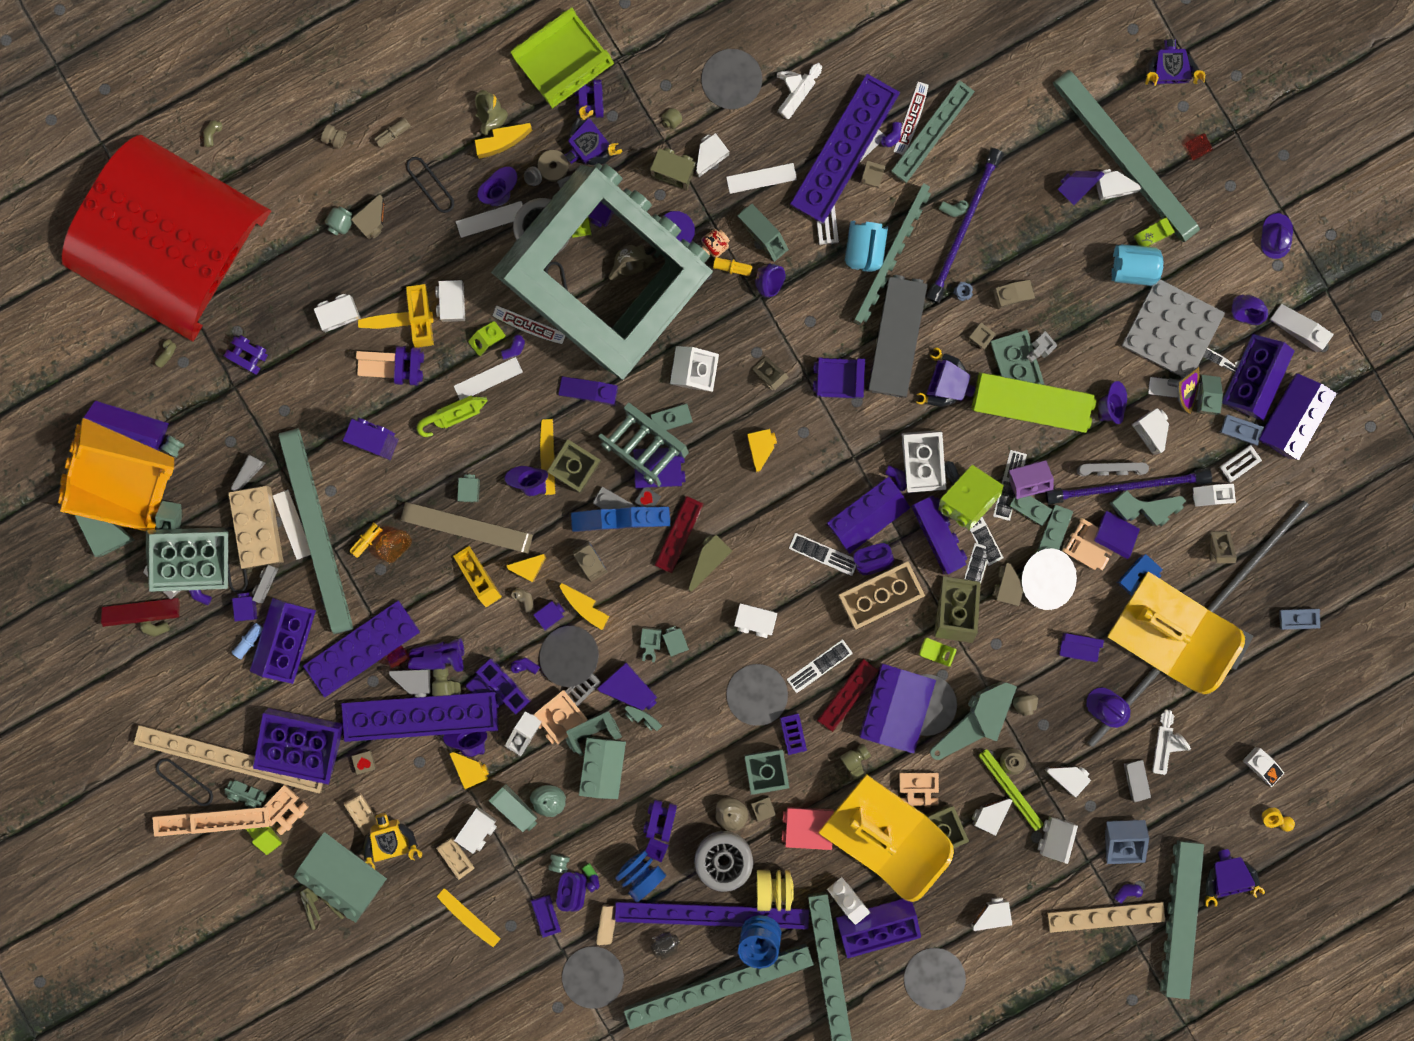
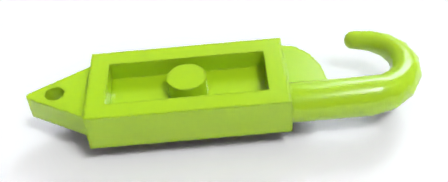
M470 395L437 410L436 413L419 421L416 428L418 434L423 437L432 436L433 433L424 432L423 427L433 422L436 426L446 429L479 414L480 409L488 401L487 397H473Z

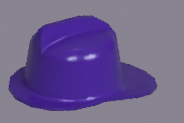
M503 167L497 170L480 186L478 190L479 200L493 207L505 204L510 198V191L516 185V171L511 167Z
M1280 213L1272 214L1264 221L1261 248L1263 253L1270 258H1282L1291 248L1293 224L1286 215Z
M1113 382L1108 394L1099 400V420L1114 421L1116 424L1123 422L1127 405V392L1121 382Z
M519 466L507 472L505 481L509 486L521 489L527 496L545 494L548 472L544 469Z
M1097 688L1089 694L1087 707L1089 712L1107 726L1114 728L1121 727L1128 722L1130 708L1124 699L1107 688Z
M487 732L444 734L443 740L447 746L459 749L464 756L473 757L485 753L484 742L488 736Z

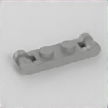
M1146 463L1083 464L1077 468V474L1082 477L1096 472L1097 476H1109V472H1116L1117 476L1128 475V472L1143 475L1149 471V466Z

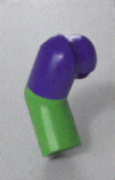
M588 863L582 870L590 880L586 884L587 889L590 892H594L600 887L599 879L591 864Z

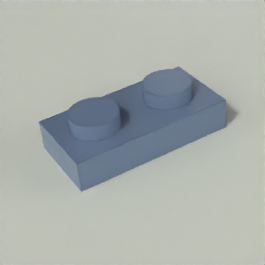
M1226 415L1220 433L1256 446L1259 443L1264 427Z
M1320 609L1279 610L1281 630L1320 628Z

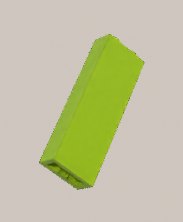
M979 372L971 410L1087 433V429L1091 427L1092 418L1090 414L1091 410L1095 408L1096 399H1094L1095 395Z

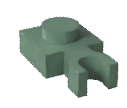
M642 628L640 647L646 648L642 661L646 660L647 654H651L653 657L652 662H655L656 653L654 649H660L662 629Z

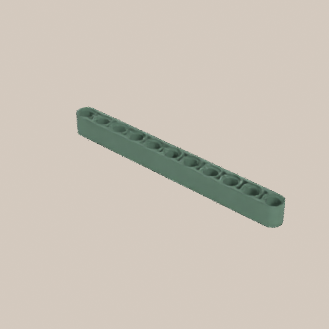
M1067 70L1057 78L1053 85L1129 179L1140 185L1141 189L1139 191L1161 218L1167 217L1175 235L1182 242H1186L1200 231L1198 224L1070 70Z
M296 428L279 433L333 634L352 630L351 616L300 430Z

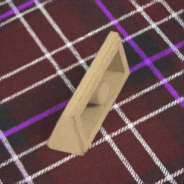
M604 904L602 906L596 940L597 945L612 943L616 914L615 905Z

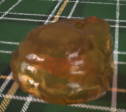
M391 530L379 538L375 546L376 553L386 562L393 563L411 546L412 539L403 530Z

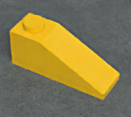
M470 546L453 556L477 598L485 607H488L502 597Z

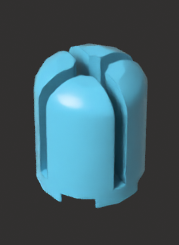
M851 221L845 255L846 265L852 269H861L867 272L880 269L883 265L888 226L882 228V224L873 222L855 225L856 221Z
M1116 245L1113 254L1115 260L1114 268H1112V281L1147 286L1158 283L1163 272V255L1159 249L1146 246Z

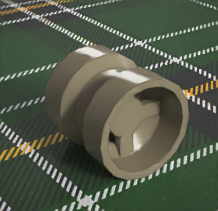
M328 124L323 131L321 141L326 144L331 143L333 147L340 149L345 142L347 132L336 130L334 126Z

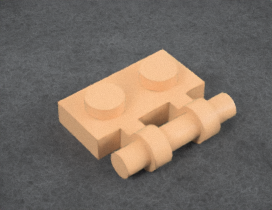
M899 773V792L907 793V798L901 799L911 806H924L925 808L938 806V798H931V793H939L938 773ZM914 793H924V798H914Z
M284 785L264 806L268 807L270 826H273L276 822L281 825L276 830L280 835H283L286 830L289 831L293 827L292 824L298 818H302L305 814L304 812L309 807L305 802L299 807L296 806L294 803L299 797L287 785ZM290 809L293 813L285 819L282 815Z

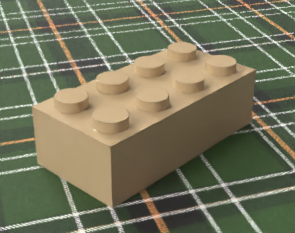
M263 486L229 492L241 569L283 563L271 487Z
M908 561L838 594L854 630L925 596Z

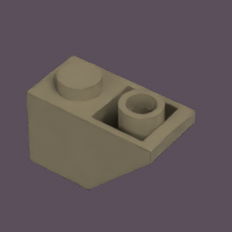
M1004 563V566H1000L998 577H1000L999 585L996 584L993 590L994 600L1019 606L1023 594L1022 583L1012 565Z

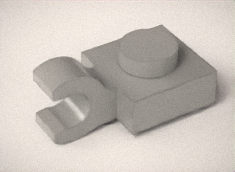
M1044 331L1032 343L1035 349L1026 357L1030 362H1033L1034 359L1040 356L1045 358L1057 347V344Z

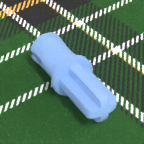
M257 623L254 624L245 637H241V642L232 653L242 660L251 646H255L254 643L261 635L263 627Z

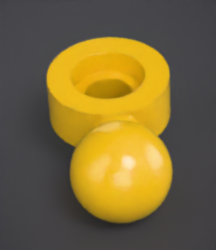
M1268 808L1262 813V820L1267 827L1274 828L1280 826L1285 832L1292 831L1295 827L1294 820L1288 816L1283 817L1277 808Z

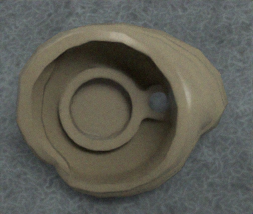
M730 797L720 799L715 812L717 822L727 831H737L743 828L749 814L743 803Z

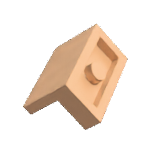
M357 351L358 376L394 378L395 353Z

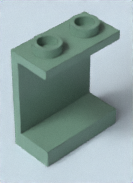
M608 711L567 730L568 737L566 741L574 753L577 752L580 756H583L584 754L578 741L605 728L608 729L615 740L621 738L622 735L616 721Z

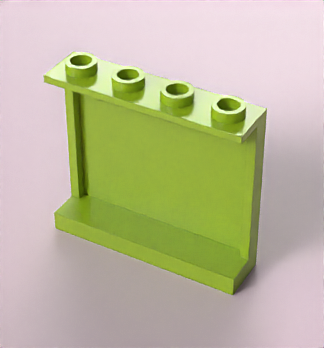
M572 7L562 12L555 20L548 22L544 28L537 33H533L529 39L522 44H518L511 51L514 60L551 108L557 106L614 64L610 54L602 48L578 18Z

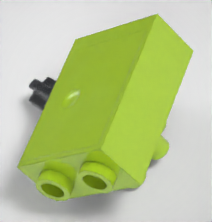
M947 461L944 464L945 473L952 487L940 499L938 510L943 515L955 520L959 526L965 527L970 531L1001 496L1004 485L974 465H971L960 477L954 463Z

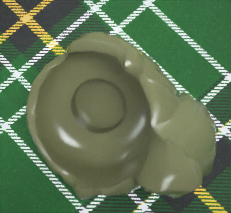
M481 90L477 93L475 97L477 114L475 116L482 122L481 132L484 135H488L489 131L497 129L504 124L508 113L505 109L501 108L495 95L486 90Z

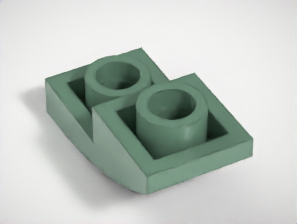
M630 705L625 707L627 711L625 715L632 722L634 720L639 722L644 718V724L651 731L653 729L658 731L662 727V724L647 712Z

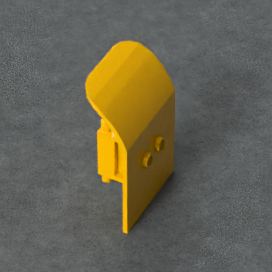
M1150 572L1146 573L1107 636L1166 675L1201 694H1209L1221 685L1245 645V636L1241 629L1198 604Z
M867 774L818 831L820 835L877 873L899 896L909 902L918 901L924 896L947 869L954 854L953 844L938 826L923 813Z

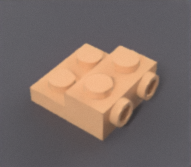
M564 690L534 714L538 720L542 721L539 729L543 727L547 732L545 736L551 744L555 742L557 745L568 737L567 730L588 720Z

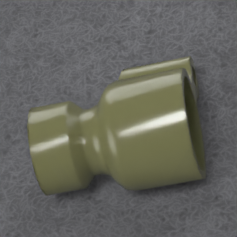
M448 668L433 670V677L435 678V681L432 683L433 697L461 694L460 683L447 680L449 675Z
M861 744L857 747L856 751L849 750L841 755L840 759L855 780L864 774L861 761L870 758L871 754L865 745Z

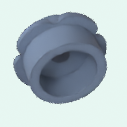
M960 282L955 287L954 294L961 301L969 300L973 295V288L966 282Z

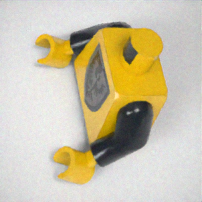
M380 813L375 816L377 825L371 827V832L366 835L363 845L365 863L371 864L372 868L375 869V865L372 863L373 859L374 862L409 853V858L415 861L413 854L416 851L418 856L422 857V852L416 848L418 845L414 832L404 824H400L398 819L388 821L386 813Z

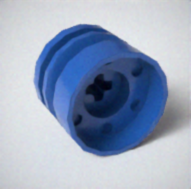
M645 850L630 858L615 876L617 881L624 877L627 878L621 884L622 887L630 883L633 885L628 893L636 902L643 899L666 877V873L659 866H655L651 870L648 868L653 861L652 858L645 862L642 861L648 855Z
M758 915L747 919L742 925L738 954L740 959L752 968L761 969L773 965L778 959L782 933L780 925L768 916Z

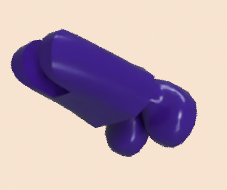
M455 639L446 644L439 642L410 650L408 668L410 670L445 669L446 663H449L455 671H463L461 656H464V644L462 639Z

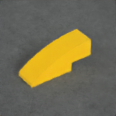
M527 123L492 129L494 137L475 140L479 159L498 154L516 145L532 131L531 124Z
M426 285L408 286L406 289L413 344L415 347L432 346L434 341Z
M561 583L560 588L573 608L591 624L603 630L610 616L593 608L596 600Z

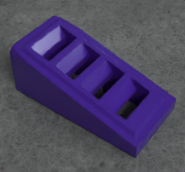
M799 713L780 717L788 755L807 751ZM795 720H796V722H797V724L790 725V726H786V724H785V723H787V722H791V721H795ZM798 728L797 732L787 733V730ZM800 735V739L789 741V737ZM792 744H802V746L792 749L790 747V745Z

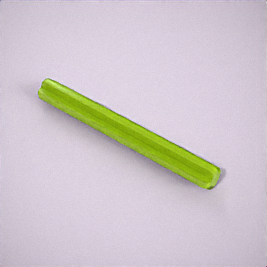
M987 749L979 754L980 759L1035 831L1042 828L1043 822Z

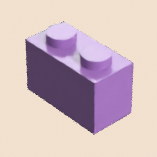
M1047 461L1035 462L1031 465L1009 470V482L1016 499L1053 490L1054 478Z

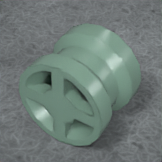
M168 435L166 443L162 444L160 448L177 458L179 455L178 451L185 444Z
M551 854L552 862L548 870L567 873L568 868L566 865L570 857Z

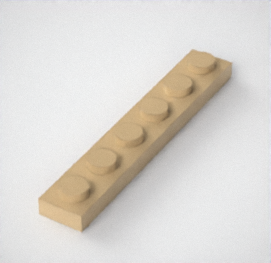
M1162 901L1047 912L1050 933L1165 922L1164 903Z

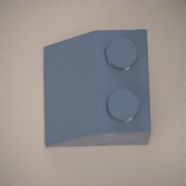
M1146 821L1107 822L1105 830L1107 864L1145 863L1149 843Z

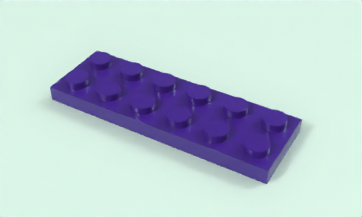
M397 601L303 665V667L325 698L419 634L420 630L401 602Z

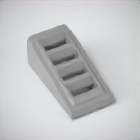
M249 455L231 489L234 491L241 490L264 466L265 462Z
M594 674L589 677L594 683L593 686L587 681L583 682L589 689L587 692L580 685L569 687L565 691L567 695L571 692L578 699L575 702L570 697L577 707L601 683ZM575 687L584 694L582 697L573 690Z

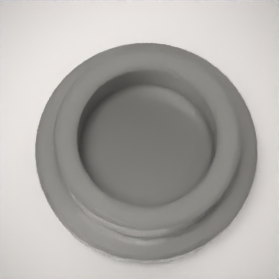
M529 167L525 171L524 180L528 185L536 186L541 183L542 176L538 168Z

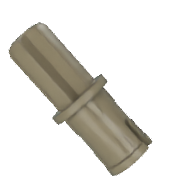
M404 117L393 126H388L386 131L375 137V142L379 147H383L393 139H398L397 136L411 128V126Z

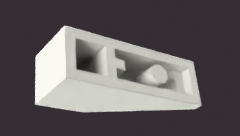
M1280 304L1270 318L1273 323L1316 353L1322 351L1334 335L1320 324L1283 304Z

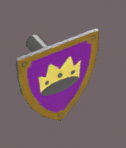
M1198 366L1181 380L1169 378L1167 382L1168 386L1177 388L1178 401L1183 410L1188 414H1191L1198 393Z

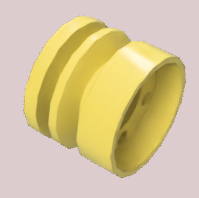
M757 870V911H770L772 902H776L778 911H781V902H785V911H790L793 901V880L790 870H785V879H781L780 870L776 872V879L771 878L770 870Z

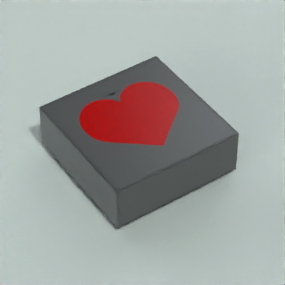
M643 488L635 503L641 507H655L661 496L649 488Z

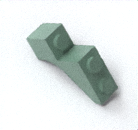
M1126 490L1109 504L1124 521L1128 519L1130 521L1134 520L1140 514L1138 512L1140 510L1152 526L1159 525L1161 527L1169 520L1168 516L1170 514H1177L1184 508L1182 504L1186 500L1178 496L1142 502L1134 498Z

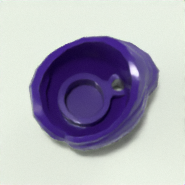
M771 263L759 267L755 285L763 297H773L779 292L785 281L786 273L784 268Z
M1238 295L1234 298L1232 304L1233 318L1240 322L1260 325L1268 318V309L1264 302L1252 295Z

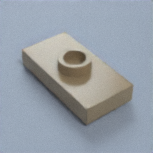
M360 793L344 802V806L362 834L365 836L371 832V827L377 825L375 814Z
M451 837L436 849L459 880L475 869V867L459 844L454 841V837Z

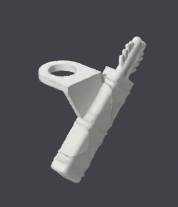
M820 63L814 64L810 69L809 75L804 74L802 78L801 74L792 71L777 73V77L785 81L791 92L778 109V112L784 118L790 119L795 110L816 83L814 78H818L819 74H821L822 65Z
M1165 710L1161 714L1162 720L1160 721L1162 726H1159L1157 733L1153 773L1163 775L1167 773L1170 752L1191 750L1181 734L1176 733L1173 735V728H1170V725L1174 723V715L1171 710Z

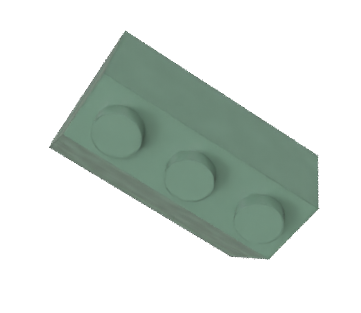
M587 737L579 796L618 799L626 746L625 741Z

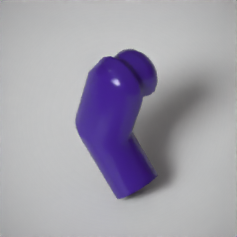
M892 123V133L881 138L882 146L892 147L900 141L902 123Z
M888 465L885 474L894 477L897 481V488L900 491H905L907 488L905 472Z
M189 590L194 600L207 606L210 604L211 596L202 593L201 590Z
M521 658L515 660L510 668L513 673L529 670L536 674L540 666L528 658Z
M1125 884L1114 898L1119 903H1122L1127 896L1141 897L1143 890L1137 884Z

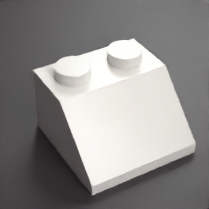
M676 346L670 384L713 392L719 354L694 347Z
M1158 408L1148 412L1132 423V426L1153 455L1160 454L1165 450L1169 426L1167 415Z
M1049 816V819L1045 820L1043 831H1045L1044 838L1040 839L1038 845L1040 854L1068 864L1078 826L1072 822Z

